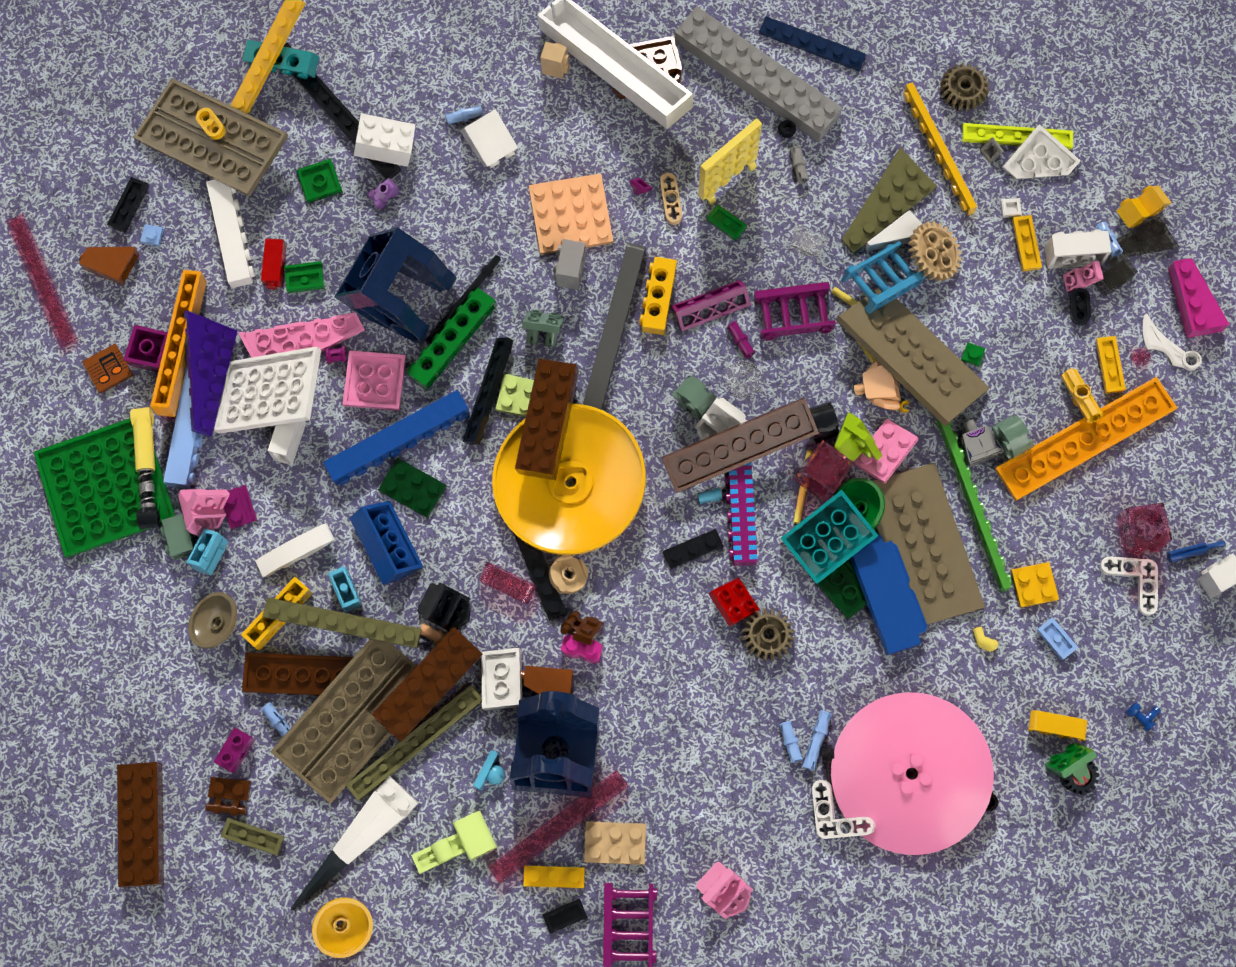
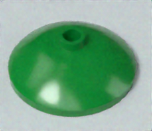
M854 478L846 481L836 490L834 495L842 490L874 529L881 521L885 511V497L882 490L877 484L865 478Z

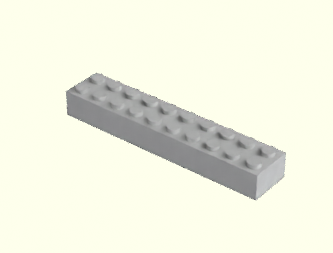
M698 6L695 7L675 31L674 39L677 44L785 120L792 121L798 129L818 143L841 116L842 107Z

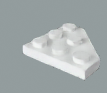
M1039 124L1002 168L1014 179L1067 176L1081 160Z

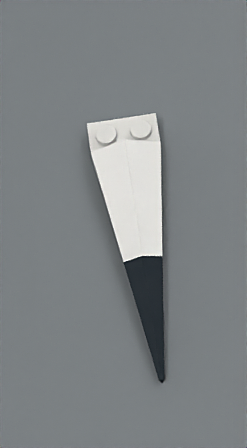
M389 776L373 792L295 901L291 910L296 909L343 868L404 820L419 802Z

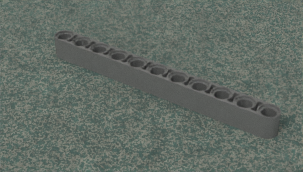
M627 243L583 405L603 409L606 398L605 394L610 384V375L613 373L615 357L618 355L620 339L622 340L625 329L624 324L627 322L629 306L633 300L634 288H636L639 278L638 273L641 271L643 255L646 252L645 246Z

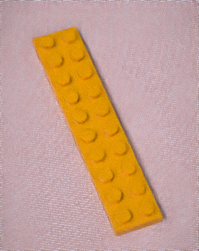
M1155 377L1100 408L1103 416L1098 421L1087 423L1085 418L1040 442L1028 451L996 467L995 471L1016 502L1178 408L1159 379Z

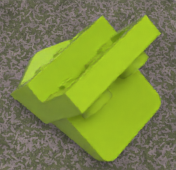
M850 412L846 414L834 444V448L844 464L850 466L861 453L867 458L872 457L877 461L883 456L863 421Z

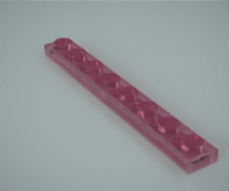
M21 214L7 220V225L59 346L62 349L78 342L77 335L25 215Z
M615 770L592 788V798L583 796L578 798L488 866L489 870L499 884H501L628 788L629 785L618 770Z

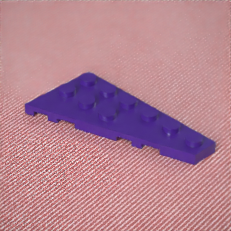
M187 310L184 312V318L187 322L185 335L188 339L186 352L188 378H190L189 396H191L192 406L190 408L191 431L211 437L238 331Z

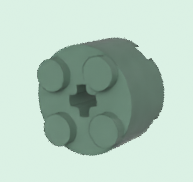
M688 376L672 394L678 401L677 405L684 411L686 409L690 410V414L696 420L702 418L716 400L712 391L708 393L705 388L706 385L694 376Z
M1015 414L993 425L992 431L1004 450L1003 455L1007 460L1013 459L1034 447L1032 438L1028 439L1027 437L1029 431L1020 417H1015Z

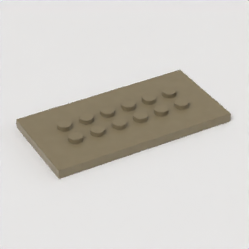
M173 78L133 136L136 141L249 197L289 137L286 132ZM210 108L226 129L222 138L213 140L206 134L196 120V114L200 109Z
M879 288L872 291L874 294H881V290ZM866 296L836 319L857 342L944 426L948 425L990 389L897 298L868 314L864 309L869 303Z
M935 463L894 474L886 484L879 480L872 481L880 487L885 497L884 515L875 527L877 534H881L884 543L892 540L897 545L910 578L909 587L916 594L927 625L984 609L983 599Z
M369 639L270 752L331 804L391 735L371 713L417 665L393 644Z

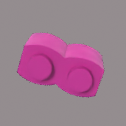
M573 635L564 636L561 646V653L564 656L573 659L581 658L589 663L600 662L603 647L599 642L594 641L590 646L573 640Z

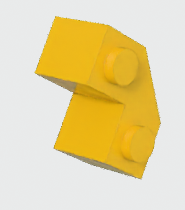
M1149 185L1141 191L1142 195L1138 198H1127L1120 203L1121 207L1116 212L1128 228H1134L1142 224L1146 218L1157 215L1171 204V201L1159 185Z

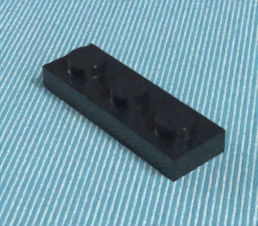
M133 177L130 178L107 223L108 227L126 234L149 188L148 183Z
M714 529L663 551V554L671 570L724 546L717 530Z

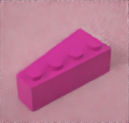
M1193 259L1173 261L1168 271L1186 337L1190 338L1223 332L1230 324Z

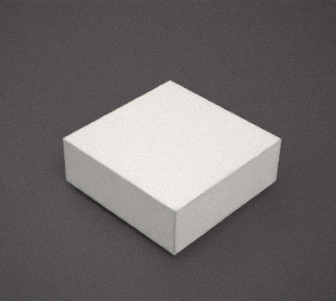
M1020 198L1001 199L1002 218L1022 216Z

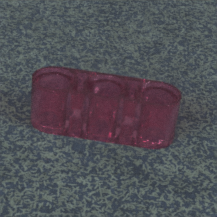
M489 562L486 563L479 577V581L525 604H529L537 587L531 582Z

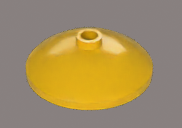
M347 897L337 898L326 903L317 912L312 923V937L317 948L322 953L334 958H345L359 952L368 943L373 930L372 916L367 907L360 901ZM338 921H343L342 925H336Z

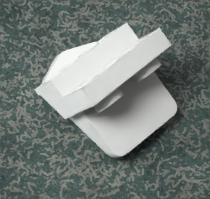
M716 398L695 428L700 439L703 440L746 422V415L724 398Z

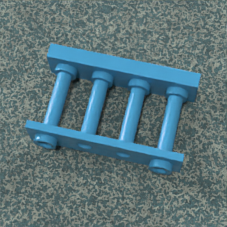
M900 241L895 244H888L883 251L856 266H849L844 271L845 275L841 281L844 283L852 278L867 296L869 303L864 309L868 314L917 287L926 278V276L923 277L924 271L913 272L896 251L902 244ZM891 257L907 276L905 280L900 279L886 263V258ZM878 264L894 283L893 287L887 286L873 270L872 266ZM865 271L881 290V294H874L858 274Z

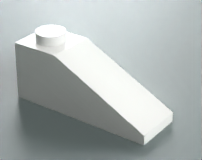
M909 210L868 241L865 249L867 252L883 249L888 244H895L899 241L902 244H907L912 240L910 235L914 234L913 230L917 229L922 223Z

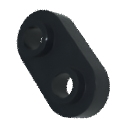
M1076 288L1070 295V317L1072 322L1079 326L1085 325L1091 317L1090 294L1084 288ZM1080 296L1082 301H1078L1076 297ZM1077 314H1081L1083 319H1079Z

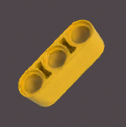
M1031 710L1028 731L1032 732L1034 730L1039 731L1040 734L1050 736L1055 734L1061 738L1071 740L1072 738H1077L1078 741H1085L1088 721L1081 718Z

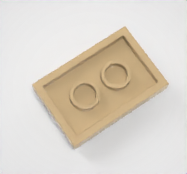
M586 822L584 863L645 865L646 824Z

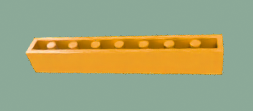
M183 270L150 405L156 415L176 416L187 365L186 348H188V339L185 335L187 322L184 318V312L188 310L195 314H200L207 284L201 271Z

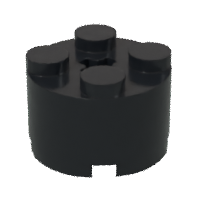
M831 401L809 408L819 434L813 436L815 444L836 440L839 434V423Z

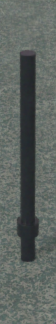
M495 255L487 265L483 266L478 277L426 338L429 343H432L431 341L437 333H441L446 321L455 316L456 309L460 305L463 306L469 293L475 291L486 277L489 278L494 272L493 269L501 260L498 255Z

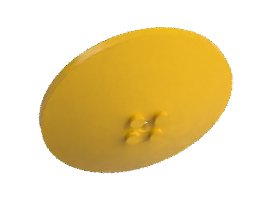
M572 404L556 480L520 475L515 470L525 419L521 421L509 433L496 456L492 474L495 503L501 517L510 530L528 545L543 552L557 555H577L591 552L607 545L620 536L638 513L646 487V469L643 455L637 441L628 428L617 418L601 409L588 405ZM570 478L576 479V484L573 487L566 486V482Z

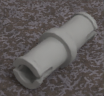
M794 146L795 150L793 147L790 148L793 160L792 168L795 170L797 183L803 184L809 181L806 171L807 163L803 159L801 146Z

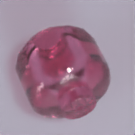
M1144 347L1132 350L1131 356L1136 366L1149 364L1148 359H1151L1149 351L1146 352Z

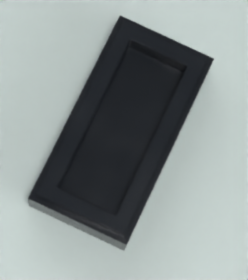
M580 899L543 914L550 934L588 918Z

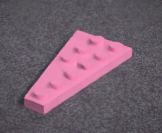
M356 312L333 316L328 319L321 320L320 318L305 323L303 321L274 326V328L257 329L253 332H239V335L251 358L311 347L320 348L322 353L326 351V348H331L365 331Z

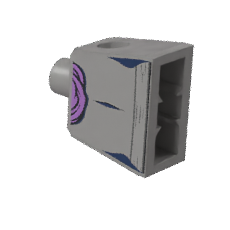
M974 419L963 424L967 433L960 437V443L965 455L966 466L972 467L1001 456L1004 450L988 426L977 428Z

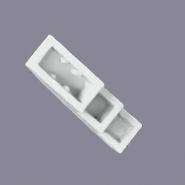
M325 523L282 544L255 561L262 576L268 577L281 568H287L298 560L311 556L335 541L328 524Z

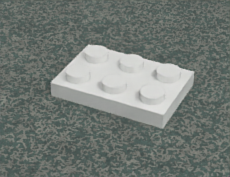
M512 648L481 652L483 654L481 656L482 709L485 711L518 707L519 700H522L521 649Z

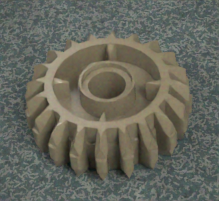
M962 63L960 67L955 64L953 69L949 68L947 73L943 74V79L940 81V92L942 93V99H946V104L951 102V108H954L955 105L958 106V111L964 107L966 112L969 110V107L972 110L976 108V105L980 107L982 101L986 100L989 93L987 76H982L983 70L977 71L978 67L972 68L971 63L968 66ZM964 85L968 87V89H964L961 86Z
M763 609V615L756 611L755 615L757 618L750 615L749 619L751 622L745 621L744 625L748 628H744L742 633L748 635L743 636L742 640H749V642L744 647L749 648L751 646L749 654H753L756 651V659L762 654L764 655L763 661H766L767 656H770L772 662L775 658L774 655L781 659L782 655L780 652L787 655L788 650L786 648L792 649L793 645L789 642H793L795 637L789 635L794 634L795 630L788 628L793 623H785L788 616H784L781 619V611L776 616L773 615L774 609H771L770 614H767V610ZM765 631H771L774 637L772 639H766L763 636V633Z

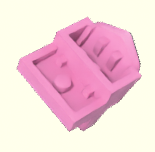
M226 489L180 490L178 497L186 530L200 537L204 528L212 531L219 528L226 516L223 507L230 495Z
M716 862L696 885L704 894L701 899L725 919L744 912L748 907L751 892L753 891V888L730 868L727 869L720 862Z

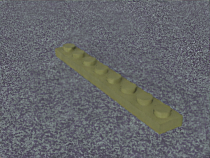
M268 597L262 616L268 619L418 649L422 631L421 628Z
M470 685L346 785L357 801L363 799L389 776L482 703L481 696Z

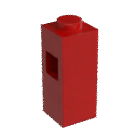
M265 238L261 282L267 289L274 290L277 287H283L287 247L284 239Z

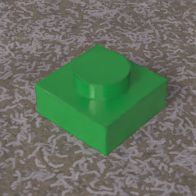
M967 342L961 361L979 367L986 348Z

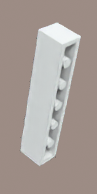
M216 180L207 181L228 283L231 288L252 284V277H255L253 266H249L248 260H251V254L249 249L245 248V243H248L245 232L242 233L241 227L244 226L242 216H238L237 211L240 210L238 199L234 198V194L237 191Z

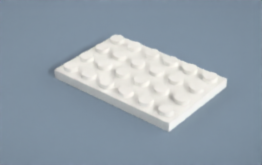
M311 347L230 361L214 431L220 434L310 420L321 349Z

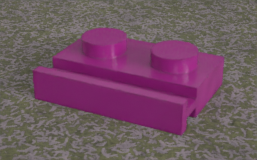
M246 484L242 487L228 490L230 495L223 508L230 529L233 530L258 521Z

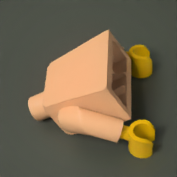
M877 360L862 374L864 383L854 385L856 396L866 394V398L875 406L888 410H899L901 413L910 411L903 408V404H910L909 401L905 400L899 403L901 396L898 380Z

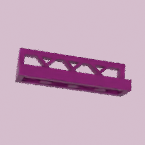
M741 280L674 304L671 307L677 317L681 331H685L751 306L746 285ZM743 294L745 302L740 304L734 303L736 296ZM720 302L728 303L724 310L716 309ZM702 309H710L708 316H699ZM688 314L692 315L691 322L684 325L682 317Z

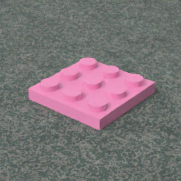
M349 350L343 406L400 411L406 355Z

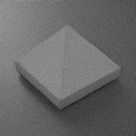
M993 137L980 149L990 164L1004 152Z

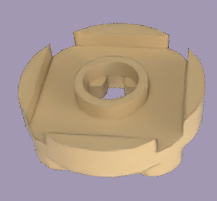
M563 555L558 557L549 568V579L558 593L574 594L585 585L588 579V569L581 559L578 560L572 555ZM565 570H568L569 573H573L571 579L565 577Z

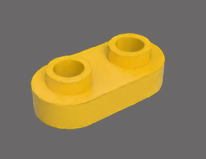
M210 108L200 109L196 114V120L206 134L213 140L222 138L226 129Z

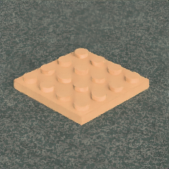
M601 174L529 185L540 255L557 253L558 245H562L563 239L584 242L586 248L613 243Z

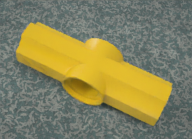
M1071 368L1066 370L1061 375V379L1073 398V404L1080 409L1087 423L1098 421L1103 416V413L1091 394V388L1084 383L1077 369Z

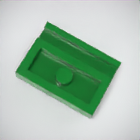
M322 262L284 266L287 293L325 289Z

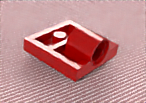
M739 577L712 590L708 594L729 627L760 610Z

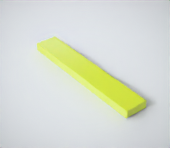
M963 123L962 142L986 144L993 137L1000 145L1020 146L1035 128ZM1045 129L1067 149L1072 150L1073 131Z

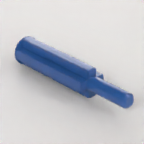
M1219 541L1211 544L1204 542L1166 553L1169 563L1206 554L1211 549L1225 546V542Z

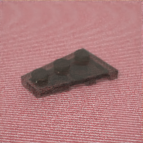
M1160 216L1116 239L1123 251L1119 255L1121 259L1147 253L1162 252L1164 250H1174L1180 247Z

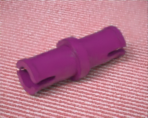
M737 321L730 323L726 328L732 335L734 344L740 348L745 359L752 357L755 350L750 345L748 336L742 332Z

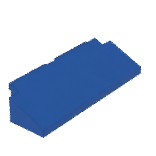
M879 534L878 537L853 555L850 560L887 656L912 649L921 644L919 635L926 632L927 623L916 594L909 587L910 578L897 545L892 540L884 543L881 534Z

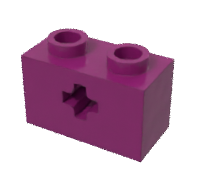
M234 727L215 758L214 763L235 774L255 739Z

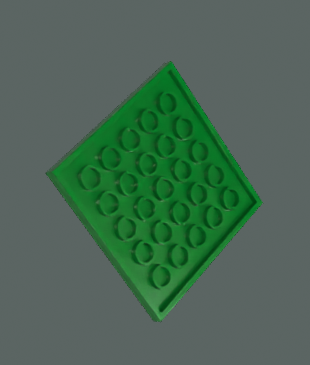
M131 418L33 452L66 558L151 529H139L136 514L137 510L140 509V501L142 499L139 495L140 480L138 477L140 474L136 472L134 434ZM154 447L155 471L152 472L154 473L152 474V481H154L152 483L154 484L155 492L153 497L155 498L153 503L156 504L155 507L160 512L161 525H163V519L176 516L167 485L163 482V472Z

